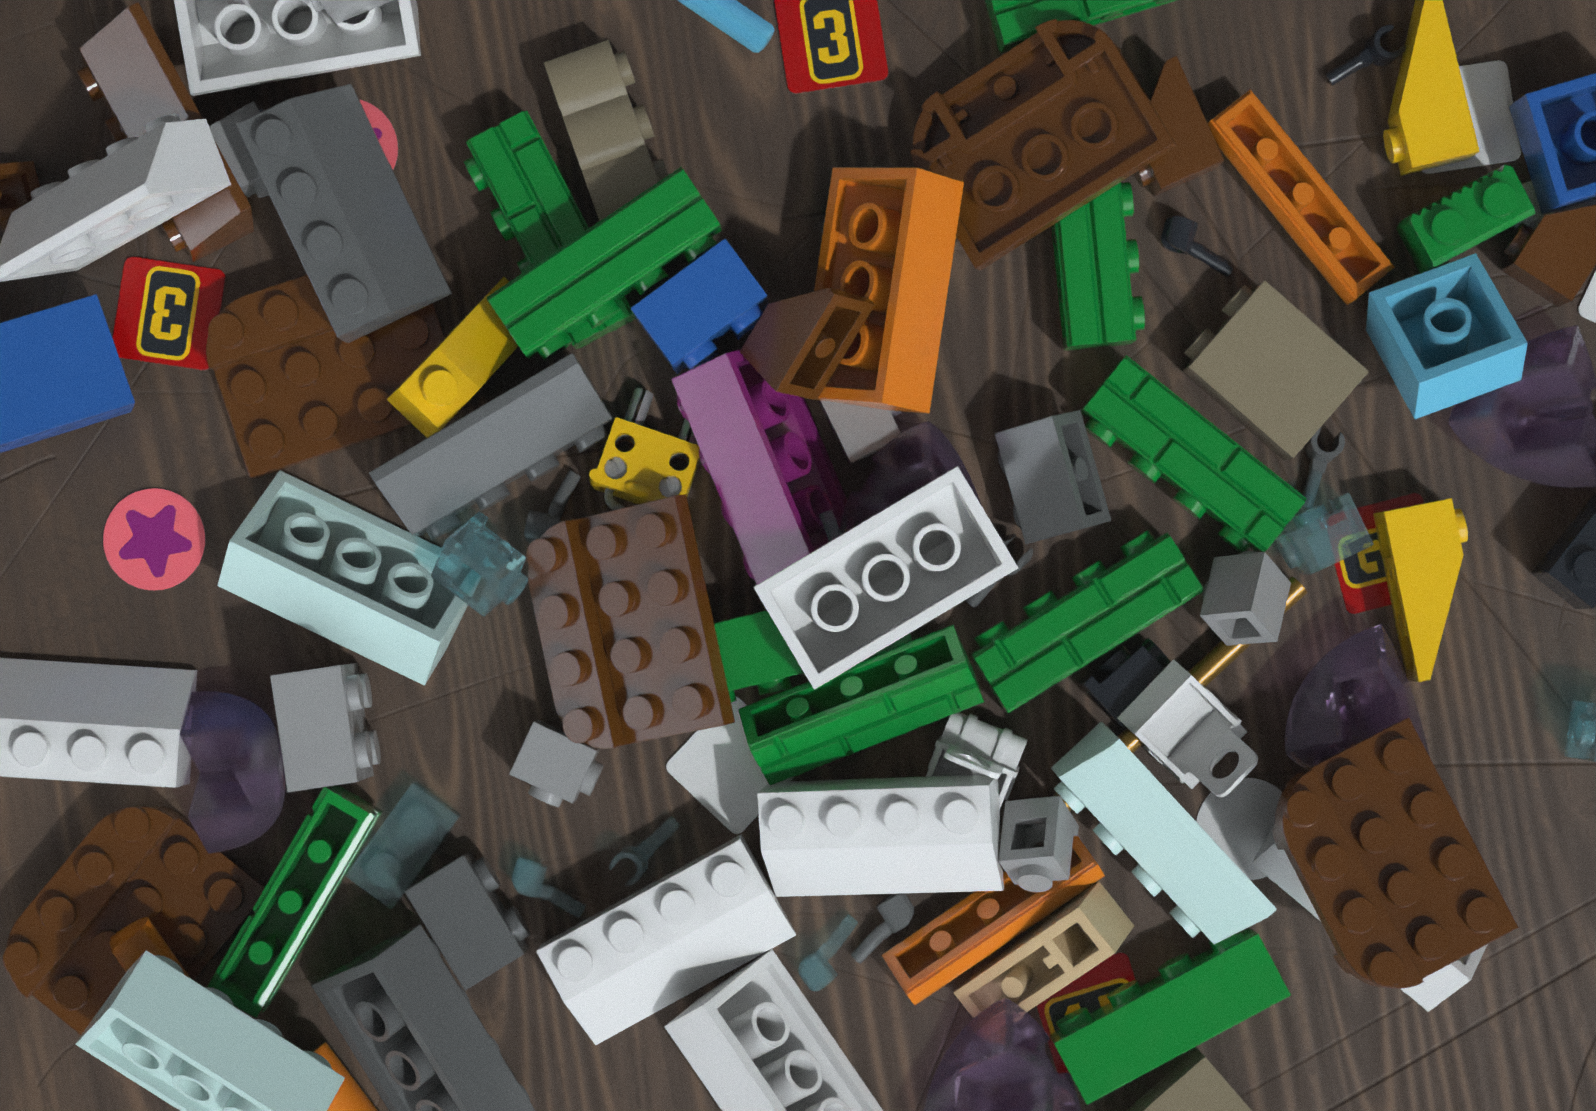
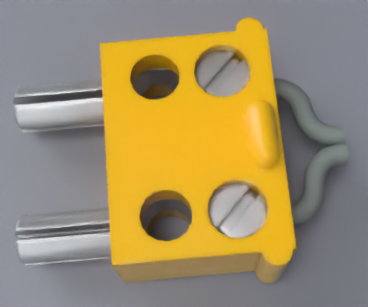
M636 388L634 390L624 420L615 417L597 469H592L589 473L591 486L593 489L605 493V502L612 510L624 508V506L615 502L613 496L636 504L686 494L688 496L700 462L699 445H697L693 431L689 442L686 441L691 428L689 421L686 419L678 438L643 426L653 399V393L649 390H646L636 421L632 423L643 388ZM628 441L634 447L628 452H621L616 446L620 442ZM679 459L685 461L688 466L682 471H677L670 464L674 460Z

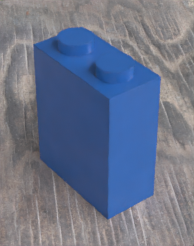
M97 294L0 323V453L132 411L135 400Z

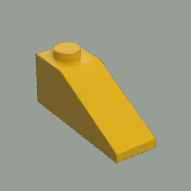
M1415 0L1405 42L1406 49L1402 55L1388 116L1389 129L1384 130L1383 134L1387 157L1392 164L1398 162L1401 176L1465 161L1480 152L1443 0Z
M505 277L491 289L387 399L427 438L441 431L518 347L486 298L509 282Z
M1452 498L1373 514L1407 681L1422 682L1431 679L1464 555L1461 543L1468 540V530L1464 514L1460 508L1454 509Z

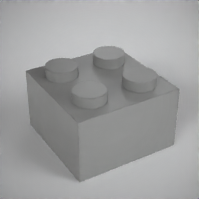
M357 663L270 676L287 792L354 783L374 776L373 765L380 764L381 762L380 746L376 730L367 731L364 708L372 707L371 685L367 673L359 674Z

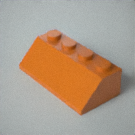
M832 168L814 291L832 288L869 298L875 306L817 400L882 410L930 413L964 182L920 168Z

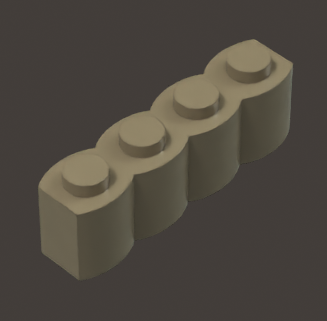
M609 40L544 62L599 221H601L668 176L663 158L651 161L644 140L655 137L644 104L632 107L625 88L636 83L624 50L613 54ZM683 256L682 258H680L668 267L685 262L687 260Z

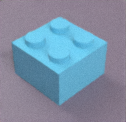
M1476 253L1369 292L1366 331L1414 419L1521 380L1528 343Z

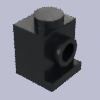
M1147 638L1141 645H1136L1130 651L1122 645L1098 666L1099 670L1104 674L1099 680L1096 681L1093 676L1086 675L1078 683L1116 725L1123 727L1124 724L1118 717L1171 661L1151 639Z

